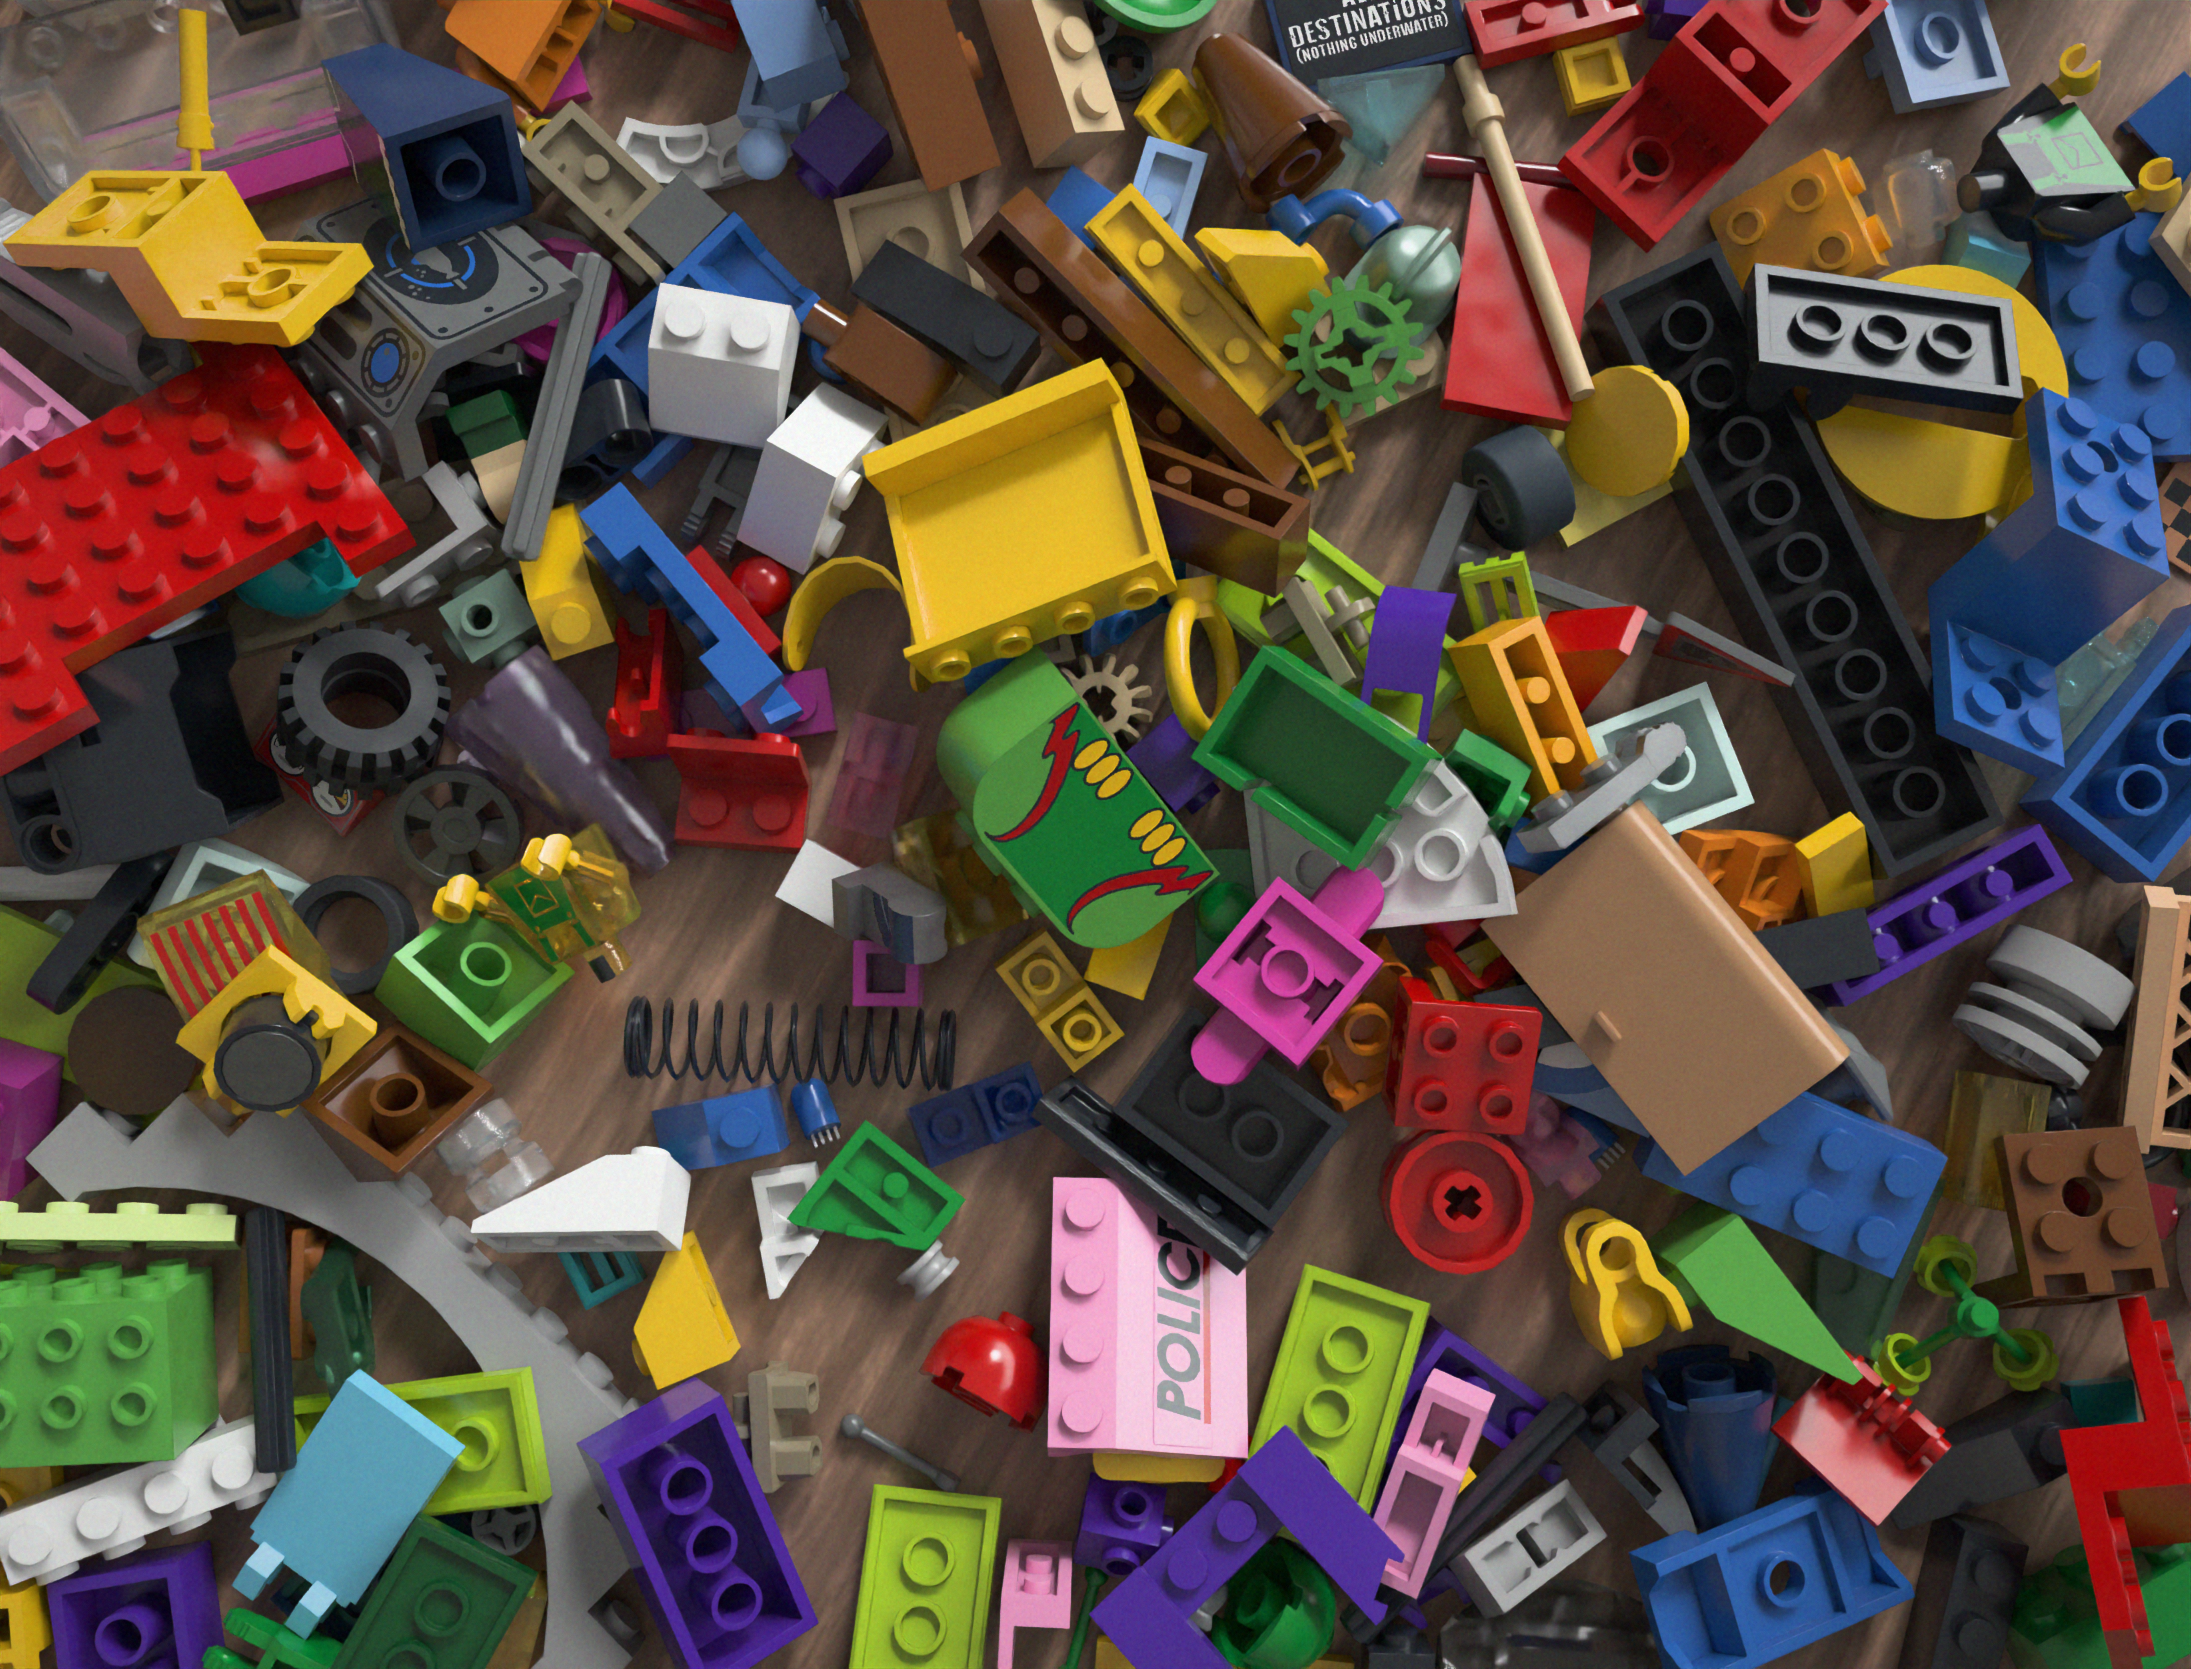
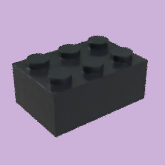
M1187 1002L1113 1102V1112L1272 1230L1350 1123L1263 1058L1241 1083L1230 1087L1217 1086L1205 1080L1194 1066L1191 1048L1194 1038L1210 1019Z

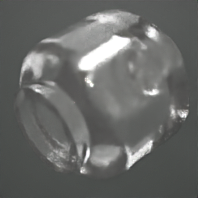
M1932 148L1881 164V175L1871 182L1869 196L1873 212L1878 214L1891 241L1905 239L1907 250H1912L1945 239L1944 226L1955 222L1963 212L1957 199L1958 180L1952 160L1947 157H1934Z

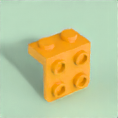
M1825 148L1818 150L1715 208L1710 215V225L1742 291L1754 263L1865 279L1891 267L1884 253L1893 248L1890 236L1878 214L1875 213L1867 217L1857 196L1866 191L1864 181L1857 166L1850 156L1840 160L1838 154Z

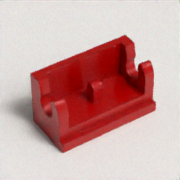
M667 608L649 610L648 628L651 634L647 636L633 634L629 630V622L624 617H620L616 621L615 640L620 651L618 655L614 705L606 714L605 724L606 732L610 738L609 753L612 759L669 754L666 750L667 735L678 734L684 652Z

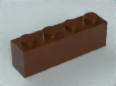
M1135 433L1168 555L1276 599L1306 560L1311 500Z

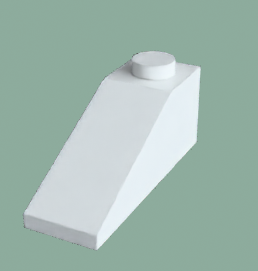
M635 1147L632 1149L631 1155H605L473 1220L471 1234L499 1253L681 1251L692 1175L676 1162L668 1151L657 1147Z

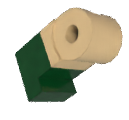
M499 389L444 411L454 434L460 436L490 509L498 521L504 525L507 521L529 435V428L516 396Z

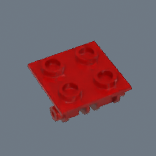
M1844 1350L1863 1378L1852 1385L1825 1372L1770 1428V1431L1876 1528L1952 1445L1942 1437L1946 1431L1941 1426L1937 1428L1917 1409L1913 1413L1907 1410L1913 1403L1909 1397L1901 1404L1891 1395L1897 1388L1893 1383L1886 1389L1879 1386L1884 1379L1863 1362L1865 1358L1861 1354L1855 1359L1848 1351Z

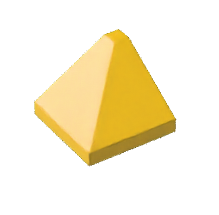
M1161 69L1152 80L1133 114L1151 137L1188 148L1211 124L1199 93L1179 69Z

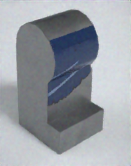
M886 861L832 879L835 933L848 941L865 936L882 947L890 949V955L895 960L908 964H927L935 962L946 955L947 940L944 939L946 899L940 893Z

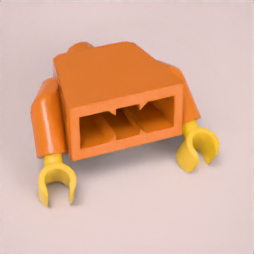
M437 0L438 6L450 13L445 21L444 31L458 45L455 62L461 74L506 92L511 98L516 127L526 135V140L529 142L535 137L536 133L541 131L551 121L549 119L537 120L529 113L531 108L533 107L540 112L544 111L603 10L599 4L604 6L605 20L615 31L622 33L630 32L635 25V22L629 16L610 9L612 0Z

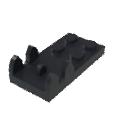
M1754 263L1745 282L1743 293L1747 299L1750 368L1745 383L1746 401L1748 406L1757 413H1762L1778 404L1785 392L1796 386H1803L1809 389L1805 396L1806 407L1813 421L1823 420L1835 415L1849 403L1854 394L2008 416L2014 414L2024 399L2011 299Z

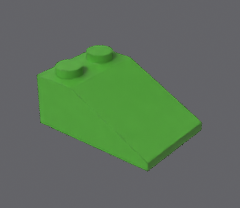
M1700 1199L1646 1241L1658 1272L1677 1288L1689 1311L1698 1306L1716 1319L1852 1385L1863 1378L1859 1370L1738 1215Z

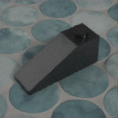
M887 239L849 290L850 294L940 355L958 372L997 400L1007 397L1014 392L1041 355L1039 332L986 294Z
M2043 1386L2038 1390L2030 1392L2015 1390L1943 1428L1946 1431L1942 1437L1952 1446L1928 1469L1889 1513L1894 1526L1899 1530L1910 1528L2040 1488L2068 1473L2059 1430L2082 1428L2068 1399Z

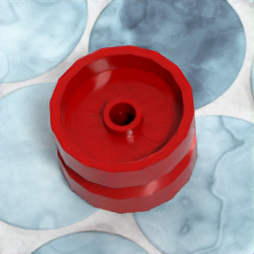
M1416 1128L1395 1143L1381 1166L1377 1195L1385 1223L1398 1241L1414 1257L1437 1271L1468 1275L1492 1269L1516 1252L1530 1228L1534 1196L1528 1172L1509 1147L1486 1133ZM1454 1186L1461 1190V1197L1457 1203L1450 1205L1451 1203L1444 1196L1448 1189Z

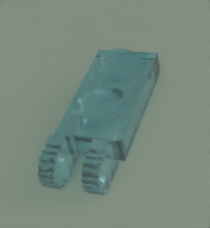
M2145 616L2143 619L2133 623L2115 645L2103 637L2112 626L2110 624L2055 668L2064 752L2137 666L2134 660L2149 644V641L2154 638L2159 629V625L2149 617Z

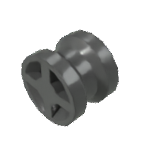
M539 1505L513 1506L518 1510H522L518 1513L507 1507L474 1511L471 1520L472 1534L475 1540L506 1556H513L524 1550L542 1530Z

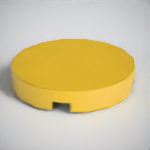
M1642 365L1607 368L1593 375L1591 380L1595 393L1584 400L1573 402L1571 422L1565 430V447L1574 470L1590 487L1609 496H1637L1666 484L1675 473L1671 472L1676 468L1678 460L1684 458L1689 444V415L1680 392L1668 380L1663 381L1658 375L1651 373L1654 370Z

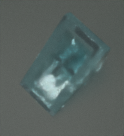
M1444 64L1317 79L1314 92L1338 110L1353 130V138L1351 141L1344 136V140L1379 167L1383 168L1435 101L1445 78Z

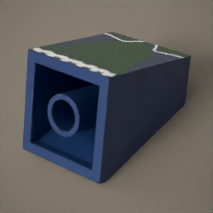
M384 42L321 61L351 174L412 254L534 213L512 102L506 92Z

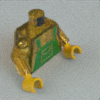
M598 821L568 836L553 834L546 837L545 840L532 838L523 858L485 883L486 889L483 892L479 891L478 882L469 875L461 874L454 876L448 881L447 886L438 890L432 906V912L436 917L450 923H464L468 921L474 908L478 910L479 917L512 925L522 932L543 960L551 965H556L582 954L600 983L613 979L634 964L616 934L640 917L641 906L630 886L628 869L622 862L618 861Z

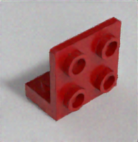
M701 727L688 729L686 735H667L666 750L682 777L674 840L678 845L799 854L807 837L813 785L800 745L791 743L788 737L775 733H756L752 735L751 740L726 738V735L718 730Z
M1398 976L1381 1098L1394 1126L1507 1135L1523 1134L1526 1126L1543 1016L1538 1008L1438 1000L1434 997L1424 978Z

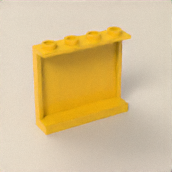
M1102 358L862 456L866 478L884 497L915 639V645L903 649L904 656L932 684L938 681L958 680L969 674L972 668L999 658H1013L1023 655L1035 644L1061 634L1083 632L1092 627L1095 621L1124 610L1146 608L1155 603L1160 596L1178 590L1125 396Z

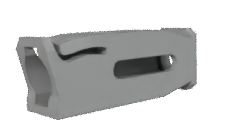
M0 197V309L15 322L100 378L114 384L133 386L136 393L141 396L167 383L175 376L185 374L194 369L195 365L185 340L150 337L108 271L97 272L95 269L67 268L56 271L52 270L51 267L17 266L2 243L34 216L12 208L10 202ZM168 365L172 368L170 374L157 382L149 378Z

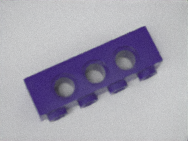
M2040 823L2008 830L1865 909L1881 972L1820 985L1810 989L1822 1000L1826 1007H1846L2072 882L2073 879Z

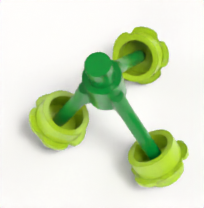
M1950 1234L1934 1236L1924 1246L1918 1247L1913 1254L1911 1263L1912 1269L1918 1273L1917 1281L1923 1288L1939 1296L1955 1297L1956 1302L1950 1306L1947 1312V1325L1921 1342L1905 1333L1887 1335L1883 1340L1877 1337L1870 1342L1867 1350L1868 1366L1884 1379L1879 1386L1886 1389L1893 1383L1897 1387L1895 1392L1902 1397H1910L1919 1391L1918 1384L1930 1376L1931 1362L1928 1355L1958 1338L1974 1340L1987 1336L1995 1341L1993 1347L1994 1370L2002 1380H2009L2011 1386L2019 1391H2035L2041 1387L2043 1381L2049 1382L2053 1380L2058 1373L2060 1359L2054 1354L2055 1344L2047 1334L2036 1329L2028 1330L2025 1328H2014L2005 1331L2000 1326L1997 1308L1989 1300L1977 1297L1970 1289L1975 1283L1978 1273L1975 1250L1969 1243H1960L1956 1236Z

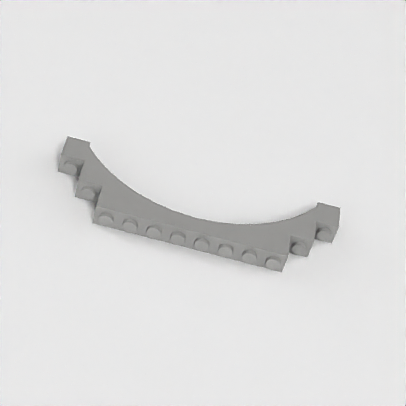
M206 1088L182 1092L144 1131L139 1130L143 1126V1121L138 1114L122 1115L97 1105L93 1100L81 1102L25 1158L67 1202H81L96 1198L109 1189L130 1187L179 1188L240 1197L292 1213L341 1236L386 1265L438 1311L471 1351L483 1372L531 1366L553 1496L544 1503L538 1504L546 1545L548 1610L544 1652L531 1669H623L635 1657L646 1639V1636L640 1631V1622L628 1606L618 1600L611 1602L604 1595L630 1568V1564L576 1443L640 1408L645 1403L635 1397L628 1400L611 1383L614 1377L608 1366L591 1352L582 1354L565 1337L568 1334V1329L563 1321L546 1307L541 1306L537 1309L520 1292L523 1284L519 1277L505 1264L499 1261L492 1263L475 1246L478 1240L477 1237L471 1234V1229L455 1216L447 1218L430 1201L433 1196L432 1192L418 1176L409 1171L399 1181L358 1182L301 1113L299 1106L286 1119L276 1112L256 1110L243 1122L240 1119L243 1114L237 1116L232 1113V1099L222 1093L214 1100L209 1097Z

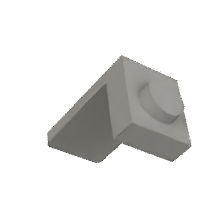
M442 460L429 469L428 472L421 475L458 529L375 586L373 590L381 601L397 608L405 605L408 608L418 606L432 598L440 590L441 586L438 582L458 568L462 571L471 569L485 561L493 553L494 549L491 545L502 538L503 532L485 508L488 506V503L480 487L479 479L472 471L468 470L461 474Z

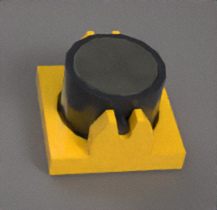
M270 944L180 1030L176 1043L206 1063L202 1079L209 1097L216 1100L224 1093L232 1098V1113L238 1116L253 1110L276 1112L286 1119L300 1103L307 1100L318 1087L376 1034L378 1023ZM267 992L284 993V997L269 995L255 998L253 995ZM231 1010H233V1013L226 1022L227 1016L229 1015Z

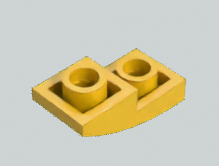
M1044 926L993 963L995 970L1026 1008L1036 1025L1073 1073L1125 1035Z

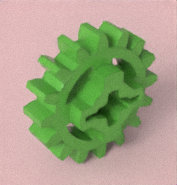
M1359 275L1355 284V290H1347L1344 281L1338 276L1332 278L1333 295L1326 298L1316 288L1308 292L1310 301L1314 305V309L1310 313L1300 309L1293 310L1291 316L1297 323L1302 325L1301 332L1285 335L1283 343L1292 347H1298L1299 356L1285 363L1286 370H1303L1306 377L1296 388L1299 394L1305 393L1313 387L1320 392L1316 409L1322 411L1331 400L1340 402L1341 418H1348L1353 409V404L1362 403L1368 417L1373 416L1376 413L1375 398L1382 395L1388 402L1395 405L1400 398L1393 385L1398 380L1413 385L1417 379L1415 374L1406 368L1408 360L1424 358L1425 350L1416 346H1410V337L1423 331V324L1416 322L1406 324L1403 315L1408 312L1413 303L1410 299H1406L1394 306L1388 300L1393 288V284L1388 281L1379 288L1377 293L1369 291L1368 275ZM1355 302H1364L1377 307L1387 315L1392 323L1379 327L1372 325L1360 318ZM1332 309L1335 327L1325 343L1311 347L1312 336L1317 323L1326 312ZM1355 328L1358 337L1369 336L1372 339L1383 336L1385 338L1384 341L1374 343L1371 348L1363 353L1362 364L1354 365L1350 355L1341 357L1339 354L1329 357L1325 356V352L1337 348V345L1346 340L1345 329ZM1398 346V354L1392 370L1377 384L1373 369L1376 360L1382 351ZM1331 366L1349 377L1353 390H1345L1332 385L1323 378L1318 369Z

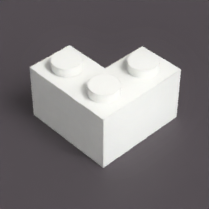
M822 382L766 440L736 539L802 575L806 573L820 555L827 559L830 558L838 547L846 528L845 524L838 521L841 511H845L851 505L860 488L862 478L866 477L862 456L888 446L881 441L890 417Z

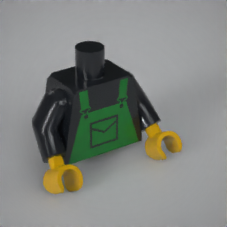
M2083 43L2075 44L2062 53L2059 60V77L2049 86H2046L2043 82L2013 106L1991 129L1982 141V153L1970 174L1963 175L1958 182L1956 195L1960 208L1969 214L1988 210L2005 237L2014 242L2046 240L2075 248L2084 247L2136 219L2137 217L2134 212L2144 207L2151 212L2169 211L2176 206L2181 197V178H2175L2166 183L2173 176V161L2170 158L2160 157L2146 163L2141 168L2138 176L2139 188L2135 189L2076 103L2071 102L2063 105L2060 102L2066 95L2084 96L2092 92L2098 84L2101 60L2092 64L2084 72H2072L2086 57V45Z

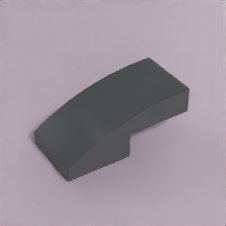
M1646 1439L1628 1457L1646 1474L1639 1483L1657 1502L1647 1511L1630 1492L1628 1493L1669 1535L1683 1530L1697 1534L1688 1504L1677 1481L1666 1463Z

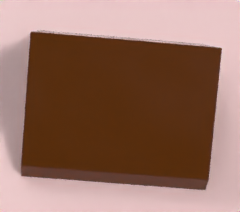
M397 1020L318 1087L307 1100L299 1104L301 1113L358 1182L399 1181L490 1098L495 1091L493 1084Z

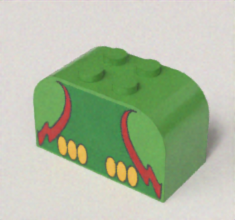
M1038 644L1033 645L1027 653L1015 658L965 698L945 720L938 736L936 757L941 776L962 808L954 814L955 819L974 842L972 844L973 849L995 876L1002 873L1012 885L1009 887L1011 892L1032 918H1036L1044 912L1060 932L1071 941L1091 948H1111L1129 943L1148 932L1220 875Z

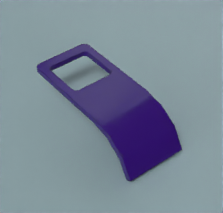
M1386 585L1380 596L1374 616L1360 700L1370 706L1372 692L1377 688L1421 694L1423 703L1417 739L1427 745L1446 627L1451 610L1456 602L1457 594Z

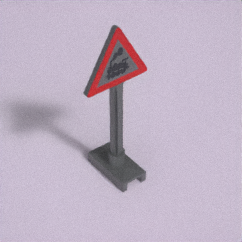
M1457 482L1453 483L1410 588L1446 593L1452 577L1460 579L1458 574L1460 564L1473 561L1474 566L1483 565L1487 558L1494 557L1490 555V549L1467 541L1476 515L1478 490ZM1529 569L1536 600L1540 604L1559 611L1628 606ZM1513 576L1505 577L1507 591L1517 595ZM1670 612L1665 623H1660L1647 614L1637 637L1655 640L1656 644L1652 653L1664 658L1789 688L1792 686L1796 676L1787 669L1676 612Z

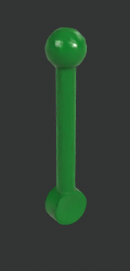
M1089 1566L1085 1569L1084 1576L1088 1582L1066 1663L1062 1664L1058 1669H1078L1092 1618L1089 1614L1094 1610L1100 1587L1106 1584L1109 1579V1575L1101 1569Z

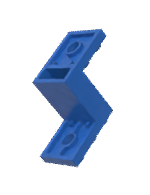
M2042 387L2025 403L2034 494L1928 587L1927 592L1936 734L2047 781L2065 768L2055 668L2169 579L2170 570L2150 437L2135 425L2129 423L2121 424L2093 411L2088 404L2080 399L2066 398Z

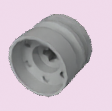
M2008 924L1985 964L2007 987L2004 989L1987 983L1973 982L1967 995L1981 1008L1960 1004L1951 1022L1959 1031L1979 1044V1047L1984 1052L2010 1068L2033 1078H2043L2058 1085L2079 1090L2089 1071L2074 1057L2087 1061H2096L2103 1050L2079 1026L2083 1024L2092 1028L2114 1031L2136 994L2137 988L2114 967L2063 939L2020 924Z

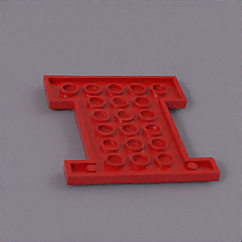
M205 340L189 342L203 363L202 365L185 374L175 376L156 389L125 405L113 408L107 414L63 437L51 440L45 446L0 469V777L101 721L74 677L85 669L326 537L356 579L417 546L408 526L272 344L244 343L235 345L230 342Z

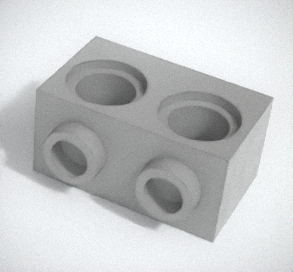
M1565 1479L1542 1491L1459 1552L1448 1565L1485 1619L1506 1613L1606 1538L1607 1534L1570 1482Z

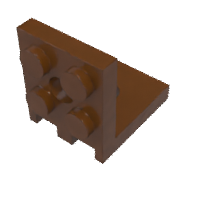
M2135 1126L2007 1134L1993 1139L2018 1273L1974 1284L1970 1289L1977 1297L1989 1300L1997 1310L2102 1303L2169 1288ZM2067 1181H2075L2084 1186L2089 1192L2091 1209L2087 1216H2077L2065 1206L2062 1199V1190Z

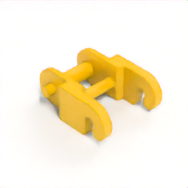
M1332 402L1322 410L1327 415L1328 434L1304 447L1293 445L1284 425L1279 419L1270 423L1273 434L1278 435L1279 440L1302 462L1299 468L1303 475L1299 476L1298 479L1301 485L1307 483L1313 492L1319 490L1317 480L1341 468L1348 475L1354 473L1351 461L1355 460L1356 457L1353 451L1347 453L1343 445L1348 438V434ZM1330 444L1336 457L1312 468L1306 455Z

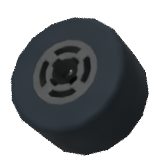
M1516 424L1473 446L1463 455L1461 466L1463 485L1478 490L1476 517L1488 535L1504 549L1520 552L1572 523L1576 503L1574 488L1568 470L1549 440L1532 426Z

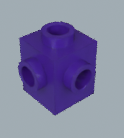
M1091 1472L1081 1505L1072 1563L1098 1568L1109 1576L1126 1579L1138 1566H1143L1173 1534L1174 1516L1164 1514L1167 1488L1136 1481L1102 1479L1097 1473Z

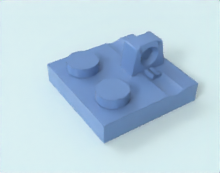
M1886 0L1889 5L1868 26L1875 47L1866 53L1862 60L1869 80L1884 76L1895 114L1992 98L2010 87L1984 0Z

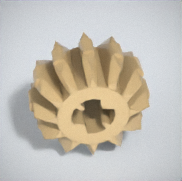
M1084 654L1079 657V667L1083 674L1082 678L1078 679L1070 670L1064 667L1061 668L1059 672L1087 707L1088 703L1085 698L1092 693H1096L1097 699L1101 698V692L1107 693L1114 698L1111 703V712L1114 718L1103 723L1102 716H1099L1098 721L1118 746L1119 744L1115 737L1119 734L1132 746L1142 739L1139 732L1131 727L1128 722L1151 724L1153 713L1147 709L1132 707V704L1143 702L1150 698L1152 690L1150 686H1139L1128 690L1127 686L1135 680L1139 671L1134 664L1127 666L1120 676L1116 677L1112 675L1116 663V656L1114 654H1105L1102 672H1094L1091 658L1088 654Z

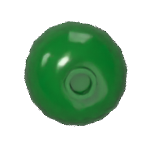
M1276 1538L1278 1544L1275 1546L1267 1543L1227 1582L1230 1591L1227 1597L1229 1601L1225 1608L1224 1617L1222 1619L1215 1614L1212 1617V1643L1225 1659L1237 1669H1307L1319 1657L1323 1656L1332 1644L1336 1618L1334 1588L1326 1573L1315 1560L1303 1550L1284 1539Z

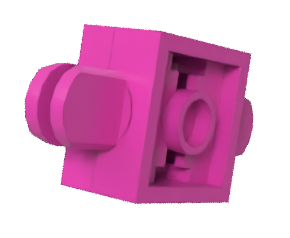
M1342 865L1329 874L1309 900L1280 877H1277L1193 978L1196 989L1220 1007L1192 1042L1191 1056L1194 1066L1205 1080L1214 1085L1225 1087L1241 1083L1269 1049L1296 1071H1299L1381 970L1383 960L1359 941L1378 918L1383 908L1385 893L1381 881L1373 871L1363 868L1353 872L1345 865Z

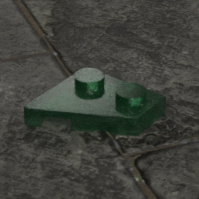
M336 1235L308 1281L303 1284L300 1293L302 1316L306 1322H312L317 1342L314 1352L315 1371L320 1380H326L331 1402L346 1379L357 1370L361 1369L371 1377L376 1369L375 1342L372 1331L371 1285L357 1287L354 1275V1260L361 1249L339 1235Z

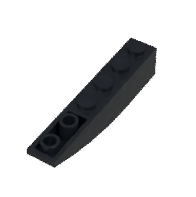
M1960 1512L1932 1520L1897 1669H1999L2030 1546L1995 1521Z

